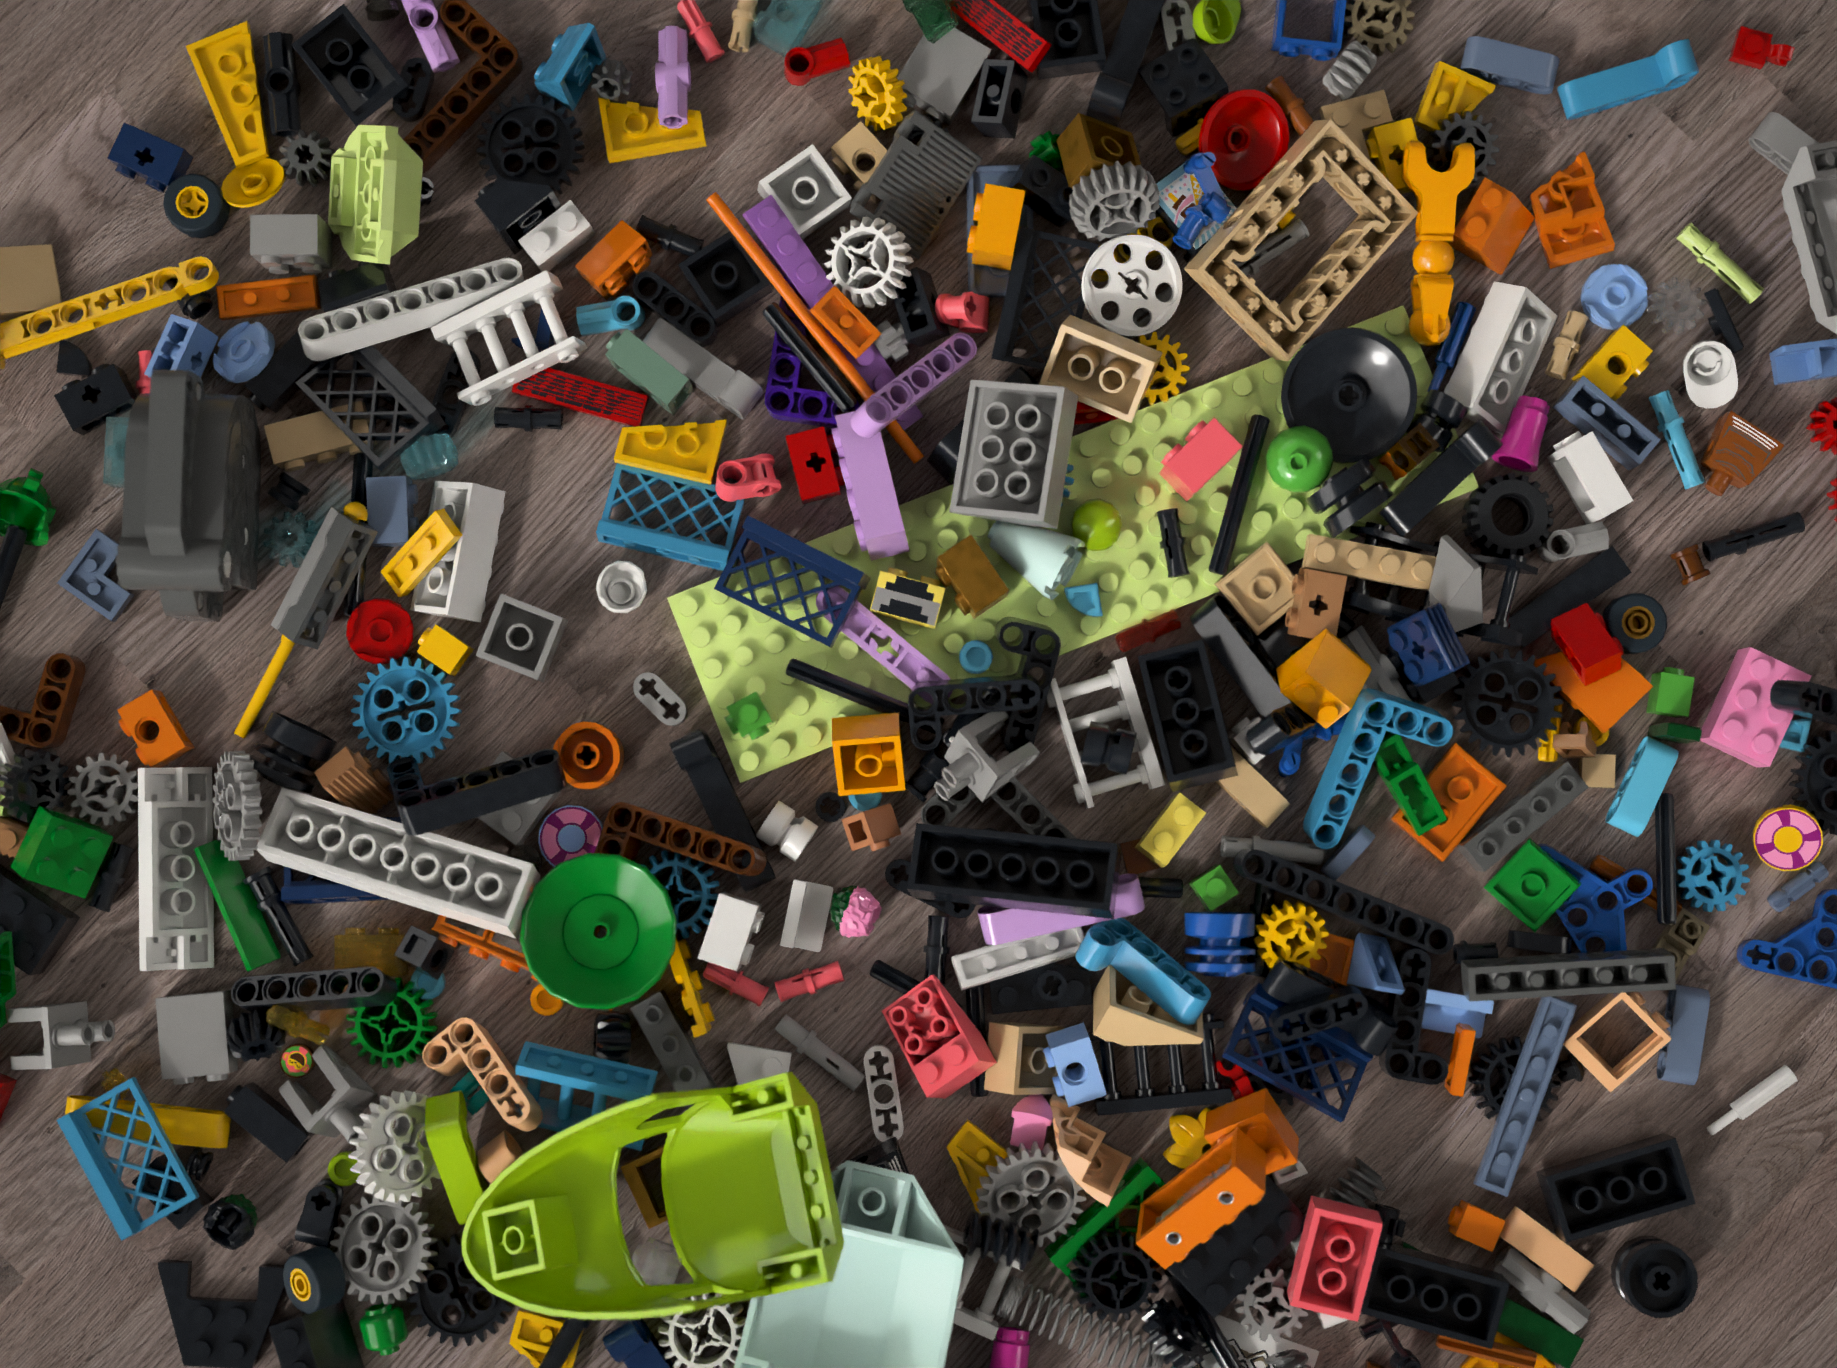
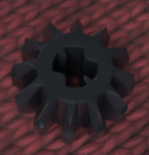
M255 1009L251 1013L242 1012L240 1017L231 1019L226 1034L227 1044L232 1051L233 1057L242 1058L245 1062L251 1059H256L258 1062L264 1057L270 1059L272 1054L282 1051L286 1038L285 1027L282 1020H280L279 1014L270 1013L269 1009L262 1012H257Z
M617 1011L598 1013L595 1018L593 1032L594 1057L628 1064L632 1036L630 1017L626 1013H619Z

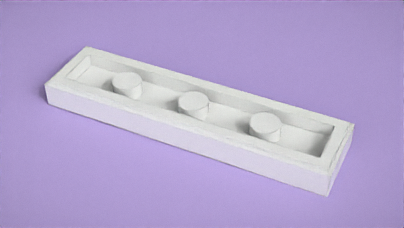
M1080 926L1008 943L988 945L952 956L951 961L962 991L1073 957L1085 936Z

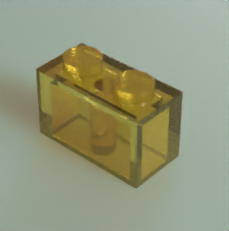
M346 927L345 934L335 935L334 969L376 967L389 976L408 974V965L394 955L406 934H399L398 927L379 928V934H366V927Z

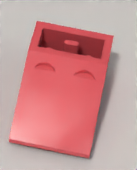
M934 974L882 1010L926 1097L946 1099L997 1063L980 1031Z

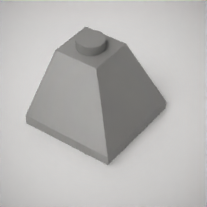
M1444 535L1441 537L1429 589L1430 605L1428 607L1440 603L1454 631L1458 632L1483 623L1481 567L1448 535Z

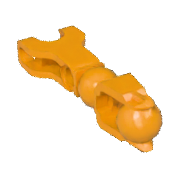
M1409 141L1404 148L1402 180L1416 197V211L1418 214L1416 215L1415 242H1419L1412 256L1413 266L1418 274L1413 275L1410 285L1413 314L1409 321V331L1417 343L1427 347L1437 346L1442 343L1449 335L1451 328L1448 311L1454 279L1448 273L1453 267L1455 257L1449 243L1454 240L1457 196L1468 187L1475 174V149L1471 143H1461L1455 147L1450 167L1445 172L1435 171L1427 164L1425 146L1420 141Z

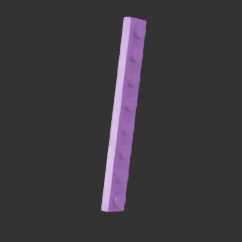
M770 195L746 211L742 216L790 286L810 310L832 288L833 284L826 278V273L773 196ZM822 325L874 393L896 378L874 343L860 357L855 359ZM914 405L899 416L896 421L905 430L922 418L923 415L917 406Z

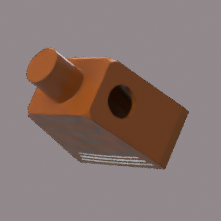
M1733 411L1721 415L1701 459V465L1713 472L1705 484V488L1717 496H1722L1730 484L1739 489L1749 485L1782 450L1784 444Z

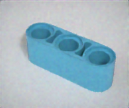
M1649 736L1644 737L1608 810L1606 823L1635 837H1639L1648 824L1677 761L1679 751Z

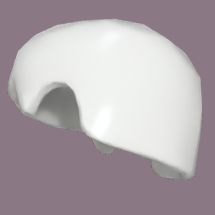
M616 561L607 565L599 574L596 584L597 595L602 606L613 613H629L638 608L647 593L646 580L642 569L630 561Z

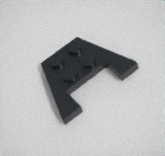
M159 1261L158 1270L184 1366L253 1368L256 1365L269 1332V1326H271L276 1308L282 1299L281 1296L285 1288L283 1279L284 1265L262 1264L259 1266L257 1300L192 1297L190 1295L192 1261Z

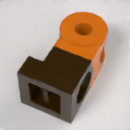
M1419 423L1378 461L1391 471L1395 480H1398L1419 465L1440 445L1424 426Z

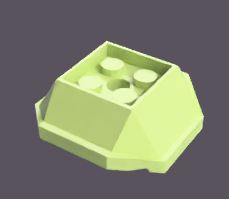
M358 125L348 137L344 148H339L331 157L328 225L334 234L339 235L342 247L351 260L390 264L393 255L419 236L423 160L398 135V127Z

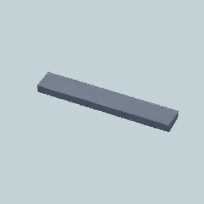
M1541 997L1473 1184L1508 1197L1577 1005L1557 997Z

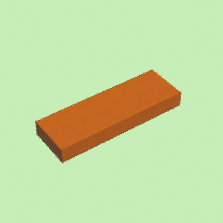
M315 274L216 286L219 319L222 321L320 309L318 281Z

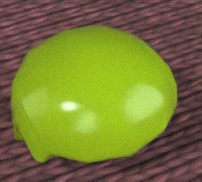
M1100 498L1086 500L1078 506L1073 513L1071 522L1073 536L1085 543L1084 548L1091 551L1106 550L1113 546L1120 536L1122 527L1118 510L1112 503Z

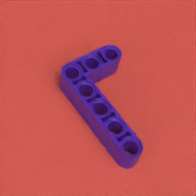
M781 296L779 306L807 339L808 329L795 313L790 312L786 308L787 303ZM775 331L765 393V405L768 413L777 420L837 428L835 416L839 407L827 392L799 388L803 363L789 346L782 342L780 335ZM783 363H789L794 366L795 370L790 377L783 378L776 373L777 368ZM783 395L790 400L786 409L776 410L771 406L772 400L776 396ZM811 400L819 401L823 406L820 413L817 415L807 414L804 411L807 402ZM858 401L853 407L855 411L860 407Z

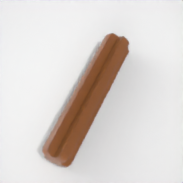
M1597 855L1589 867L1592 872L1607 881L1626 871V869L1603 855ZM1632 875L1627 881V887L1632 892H1642L1647 886V882L1636 875ZM1653 886L1651 893L1641 901L1657 910V888ZM1676 900L1678 916L1682 909V903Z
M1436 1335V1346L1441 1349L1518 1368H1534L1536 1364V1353L1531 1350L1494 1342L1492 1349Z

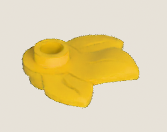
M1204 1108L1197 1120L1187 1115H1174L1170 1117V1132L1176 1143L1168 1147L1163 1152V1156L1172 1165L1185 1169L1203 1155V1148L1206 1145H1210L1204 1137L1206 1113L1210 1109Z

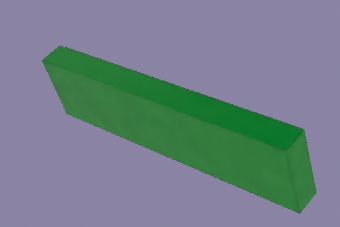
M214 840L198 846L194 849V852L245 968L249 972L280 959L281 956L263 915L256 906L257 902L250 886L245 885L243 882L246 877L239 861H229V858L224 856V850L220 849L221 841Z

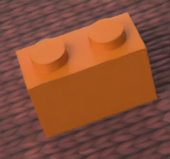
M1484 177L1476 186L1456 221L1453 235L1454 240L1449 244L1452 248L1502 275L1535 217L1514 193Z

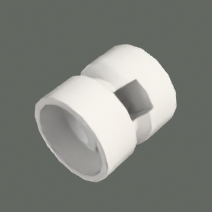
M778 801L759 829L756 837L771 847L776 844L779 845V852L796 862L819 826L804 816L796 818L795 810Z

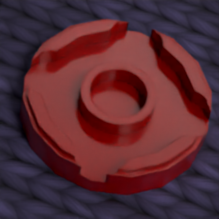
M372 598L363 601L352 611L347 621L346 637L351 649L360 659L371 664H388L391 658L397 660L408 651L413 641L414 625L410 614L401 604L389 598Z

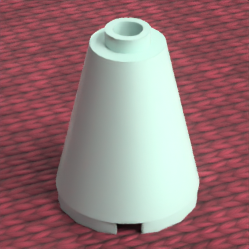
M996 521L988 533V538L991 539L990 547L1044 597L1050 600L1055 599L1059 595L1058 592L1054 591L1059 584L1066 586L1071 579L1083 554L1077 549L1078 547H1085V543L1076 537L1041 527Z

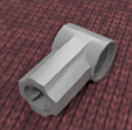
M1602 521L1550 532L1548 538L1541 542L1542 545L1537 548V553L1546 562H1557L1567 558L1609 549L1608 543L1610 540L1608 530ZM1553 538L1561 543L1562 549L1560 554L1555 553L1551 548Z

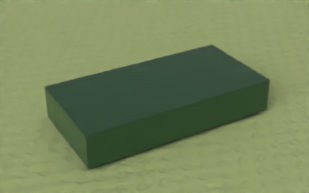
M1673 722L1652 724V726H1649L1648 736L1653 739L1679 744L1700 742L1702 730L1698 727Z

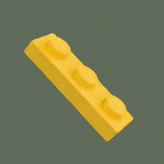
M445 509L435 510L380 572L398 597L407 596L462 537V533Z

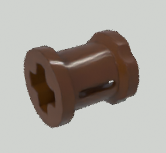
M1698 544L1669 555L1671 560H1675L1683 577L1681 580L1682 586L1711 574L1709 569L1704 568L1697 552L1699 549Z

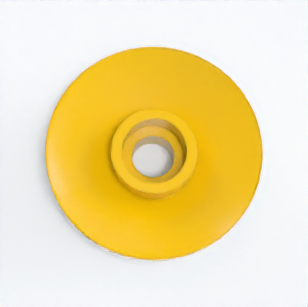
M264 158L240 169L236 167L226 176L222 183L221 191L223 198L234 207L246 208L259 205L272 198L281 189L285 181V171L278 161L270 158Z

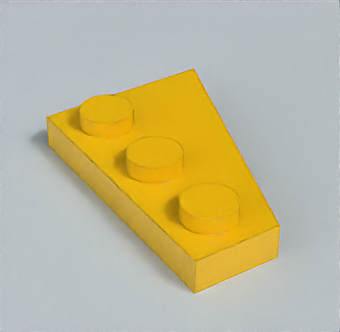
M715 420V423L702 424L688 422L684 423L685 425L676 426L649 425L623 427L617 444L614 462L711 485L727 427V420Z
M676 934L675 951L670 960V965L676 982L683 987L681 999L684 1008L689 1016L693 1015L696 1025L691 1026L694 1038L708 1033L712 1029L710 1022L715 1021V1017L709 1002L703 1003L699 990L704 988L698 971L692 972L687 959L692 958L686 939L680 940L679 935Z

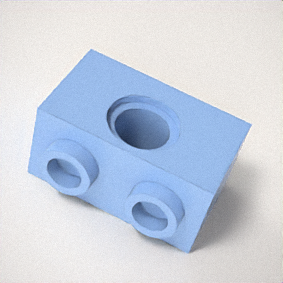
M1084 1022L1045 1035L1049 1047L1043 1048L1048 1067L1055 1066L1058 1076L1052 1077L1058 1097L1065 1096L1068 1107L1107 1095ZM1071 1063H1080L1074 1069L1066 1068Z

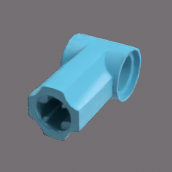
M621 296L613 301L576 307L577 323L581 336L626 328L628 330H635L645 320L644 308L630 296ZM626 306H635L636 312L631 320L623 321L621 319L622 309Z

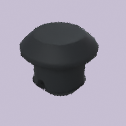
M1572 1053L1568 1054L1567 1060L1557 1062L1555 1066L1562 1072L1558 1074V1077L1563 1082L1572 1079L1581 1082L1585 1075L1581 1062Z

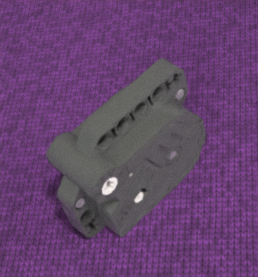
M153 370L150 381V393H140L132 406L125 442L122 536L119 538L118 554L115 557V564H117L116 573L118 575V584L124 590H159L163 611L166 616L183 621L219 622L223 613L224 592L229 590H256L261 443L255 409L250 399L244 397V395L205 394L201 377L189 370Z

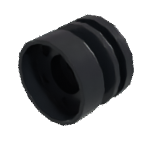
M272 711L262 731L274 742L272 746L255 743L254 749L265 755L266 758L262 759L250 755V760L254 761L253 769L257 770L263 778L290 790H299L311 794L314 785L302 778V776L305 774L317 778L314 773L317 770L309 765L310 760L327 762L337 742L301 722Z

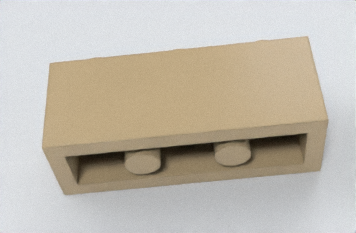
M362 401L355 402L354 412H367L365 403ZM348 404L332 408V411L348 412ZM322 411L264 426L273 464L281 469L285 468L286 472L303 469L306 462L317 460L318 463H327L336 460L337 454L350 452V455H355L362 452ZM370 419L353 420L352 431L354 433H368Z

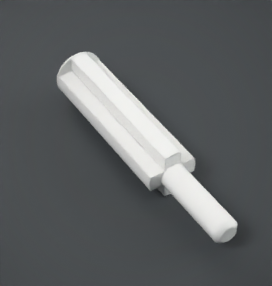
M1783 1065L1730 1104L1731 1110L1709 1125L1707 1131L1711 1135H1715L1735 1119L1744 1120L1798 1081L1793 1071L1786 1065Z

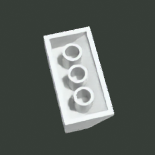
M1494 281L1489 294L1484 300V305L1477 321L1471 329V334L1463 352L1458 358L1450 381L1444 389L1445 394L1458 400L1467 408L1468 412L1464 418L1473 422L1481 420L1489 429L1499 434H1504L1512 409L1516 407L1518 397L1523 395L1558 317L1527 287Z
M435 481L428 518L435 510L445 509L462 533V537L414 588L410 611L481 622L482 613L486 605L485 597L488 581L492 574L491 565L494 550L498 543L497 534L500 518L504 511L505 491L476 483Z

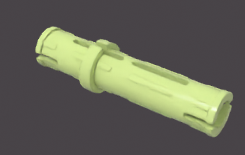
M1692 222L1676 237L1677 240L1697 256L1696 260L1700 264L1704 263L1712 269L1716 275L1735 290L1748 304L1755 301L1763 292L1764 288L1723 253L1719 248V243L1715 240L1712 242Z

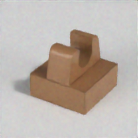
M1581 721L1580 731L1576 734H1572V726L1569 722H1563L1559 734L1553 735L1552 747L1563 758L1596 757L1597 745L1592 739L1591 727L1585 721Z

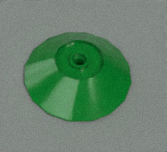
M587 853L559 863L536 883L522 911L520 944L529 971L550 995L577 1008L611 1009L639 999L662 978L675 951L677 918L667 890L648 868L619 854ZM598 926L606 927L607 934L604 938H597L595 936V929Z

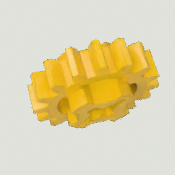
M881 56L869 57L858 61L859 64L852 67L855 75L849 76V81L853 84V88L848 89V92L853 96L851 105L857 106L859 109L857 117H865V126L873 125L875 131L897 126L896 122L903 120L901 112L907 111V107L902 103V99L907 98V94L902 89L905 83L904 80L898 81L897 79L899 70L897 68L891 70L890 60L882 61Z
M1157 332L1152 333L1150 340H1147L1144 335L1138 336V343L1150 348H1156L1155 350L1162 352L1157 366L1158 371L1155 372L1144 396L1148 398L1149 405H1154L1157 397L1164 403L1167 402L1168 393L1177 396L1179 390L1176 384L1185 386L1187 382L1181 374H1186L1190 370L1189 366L1182 365V362L1187 359L1188 355L1187 353L1178 354L1177 350L1181 344L1177 342L1171 346L1168 343L1170 339L1168 334L1163 340H1158ZM1166 353L1171 357L1175 370L1168 365L1165 357ZM1160 382L1168 383L1164 388L1151 390V386Z
M1284 900L1282 909L1272 905L1273 914L1269 916L1262 913L1261 917L1265 923L1264 925H1256V931L1260 934V936L1253 938L1254 943L1259 948L1257 953L1262 960L1265 959L1264 961L1271 969L1280 956L1289 962H1296L1310 968L1309 960L1311 958L1316 960L1321 958L1317 953L1318 948H1327V944L1321 939L1329 935L1323 926L1326 922L1320 914H1317L1318 912L1313 906L1309 905L1306 907L1300 900L1296 902L1294 907H1292L1288 900ZM1305 921L1309 923L1311 933L1307 932V926L1304 924ZM1271 941L1275 942L1277 953L1272 950Z

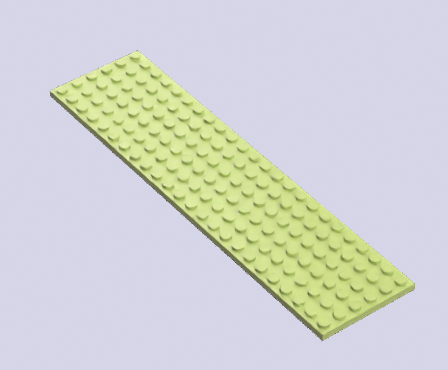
M1404 305L1347 327L1363 328L1379 333L1401 349L1412 366L1417 383V404L1414 416L1417 413H1422L1420 406L1428 394L1427 390L1433 375L1420 344L1410 334V319ZM1297 351L1289 361L1275 360L1272 357L1168 398V401L1165 403L1161 401L1138 410L1132 423L1119 418L1072 437L1068 464L1073 465L1074 469L1072 472L1067 473L1066 476L1073 478L1074 483L1070 486L1064 485V488L1070 491V495L1068 498L1062 497L1063 506L1060 509L1058 528L1045 529L1074 537L1071 522L1075 509L1086 500L1098 498L1112 503L1118 510L1122 527L1117 542L1106 550L1091 551L1084 547H1078L1077 550L1083 553L1081 560L1067 585L1059 584L1054 590L1059 595L1053 600L1044 597L990 547L991 539L988 538V533L996 520L949 512L954 484L899 505L909 552L871 561L868 550L861 551L854 524L808 541L805 544L864 572L871 578L866 589H862L857 598V601L870 611L880 571L888 572V568L891 567L908 572L907 578L920 581L921 576L939 580L935 573V568L938 567L936 564L937 557L969 535H972L1009 589L1006 598L973 619L970 613L964 616L954 601V596L957 594L950 585L945 588L935 630L874 614L953 680L1005 676L1017 673L1022 654L1005 650L995 636L997 623L1005 617H1016L1051 627L1060 639L1061 649L1059 656L1220 592L1214 584L1225 575H1217L1210 572L1209 565L1243 447L1187 502L1159 474L1164 467L1161 463L1164 456L1178 443L1184 447L1188 443L1185 440L1189 435L1188 433L1202 420L1208 424L1215 418L1242 446L1245 442L1251 417L1254 414L1265 416L1270 420L1227 573L1265 542L1270 544L1286 565L1303 559L1307 535L1314 534L1332 538L1323 526V523L1327 517L1338 509L1333 505L1323 513L1315 514L1305 500L1321 489V485L1309 492L1294 493L1277 485L1272 480L1266 467V453L1270 442L1279 432L1289 428L1282 410L1281 391L1285 373L1292 359L1298 353ZM1451 429L1453 437L1447 447L1458 438L1455 429ZM1388 451L1369 459L1376 471L1373 477L1361 485L1364 491L1377 481H1384L1394 495L1351 526L1365 527L1366 522L1377 523L1383 526L1389 525L1379 512L1442 452L1433 451L1419 465L1398 480H1395L1391 471L1378 461ZM1333 461L1330 474L1325 481L1343 468H1350L1355 463ZM1473 472L1439 504L1477 489L1479 486ZM1178 508L1182 537H1186L1187 542L1184 545L1190 574L1168 578L1164 549H1160L1159 544L1162 541L1156 512ZM1348 527L1334 538L1349 541L1359 536L1350 533V527ZM780 557L770 561L775 577L792 572L789 559ZM765 563L748 569L753 585L770 580ZM795 563L797 570L804 568V566ZM740 571L732 574L726 587L733 591L747 588L748 585L744 572ZM810 571L799 575L804 592L821 586L816 572ZM720 577L667 597L740 783L833 747L832 718L883 714L788 676L786 668L791 659H797L908 704L911 689L840 631L833 647L830 648L715 590L714 588ZM794 577L777 583L782 600L799 594ZM824 577L826 584L834 582ZM1097 583L1103 616L1092 617L1078 612L1068 602L1064 588ZM772 585L755 591L760 605L766 606L777 602ZM842 585L839 586V587L843 588L846 592H848V593L850 594V592H851L850 589H848V588H846V587H844V586H842ZM750 593L742 595L752 600ZM818 593L806 597L811 614L819 612L816 606ZM801 599L784 605L788 619L793 621L806 616ZM779 607L771 609L781 615ZM823 616L813 619L816 632L827 638L833 624ZM808 622L800 624L810 629ZM1013 626L1007 628L1003 634V639L1008 642L1016 640L1020 634L1019 628ZM874 633L870 634V637L878 644V649L876 650L878 653L881 654L883 651H887L896 658L899 656L890 645L892 641L890 637L887 636L886 639H881ZM1040 636L1036 641V648L1039 650L1047 649L1052 642L1051 636ZM973 640L986 643L993 654L990 667L981 674L966 672L959 662V654L962 647ZM954 689L949 700L966 693L961 689ZM757 692L774 723L768 726L770 732L752 741L750 736L744 739L740 733L733 735L724 717L730 715L726 707ZM918 694L915 695V702L919 706L928 707L931 705Z

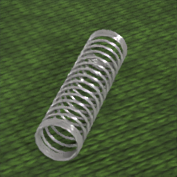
M1016 1276L1011 1277L998 1304L996 1315L1003 1319L1007 1318L1014 1305L1008 1319L1009 1322L1012 1321L1018 1305L1030 1288L1025 1310L1018 1323L1021 1326L1032 1302L1040 1292L1036 1312L1028 1327V1330L1031 1331L1041 1308L1050 1297L1045 1319L1038 1332L1040 1336L1044 1331L1050 1314L1060 1301L1056 1321L1048 1336V1340H1051L1059 1320L1070 1306L1066 1325L1058 1340V1345H1060L1064 1340L1071 1321L1080 1310L1078 1324L1068 1344V1350L1072 1348L1080 1327L1090 1315L1086 1334L1077 1352L1081 1354L1089 1333L1099 1318L1097 1317L1093 1321V1314L1088 1312L1083 1316L1082 1307H1078L1073 1312L1072 1302L1067 1303L1063 1308L1062 1298H1058L1053 1303L1052 1293L1047 1294L1043 1299L1044 1293L1042 1288L1038 1289L1033 1295V1284H1029L1023 1290V1279L1016 1278ZM1100 1319L1098 1333L1087 1358L1090 1359L1092 1357L1099 1337L1107 1325L1110 1324L1108 1337L1099 1354L1097 1363L1102 1362L1111 1338L1120 1329L1118 1342L1110 1356L1107 1368L1112 1366L1120 1344L1127 1334H1130L1128 1346L1118 1368L1124 1367L1132 1345L1139 1338L1137 1353L1129 1367L1135 1368L1140 1353L1148 1341L1146 1340L1142 1344L1141 1335H1137L1132 1340L1131 1330L1123 1334L1121 1325L1113 1330L1112 1321H1107L1103 1325V1320ZM1149 1343L1148 1355L1141 1368H1162L1164 1356L1156 1355L1152 1344Z

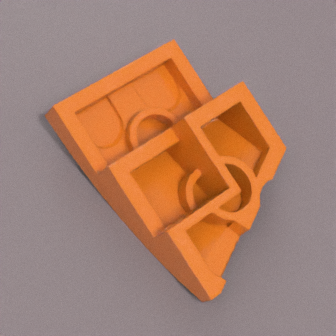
M1585 151L1579 153L1575 161L1563 171L1559 170L1551 177L1548 183L1541 185L1530 194L1537 231L1549 269L1614 251L1615 242L1604 218L1605 208L1594 184L1595 175Z
M1562 652L1536 659L1534 664L1536 668L1543 663L1547 664V668L1543 673L1544 676L1549 674L1556 675V678L1550 685L1561 686L1562 690L1558 693L1575 710L1579 709L1601 733H1606L1653 687L1623 658H1621V670L1587 686H1584Z

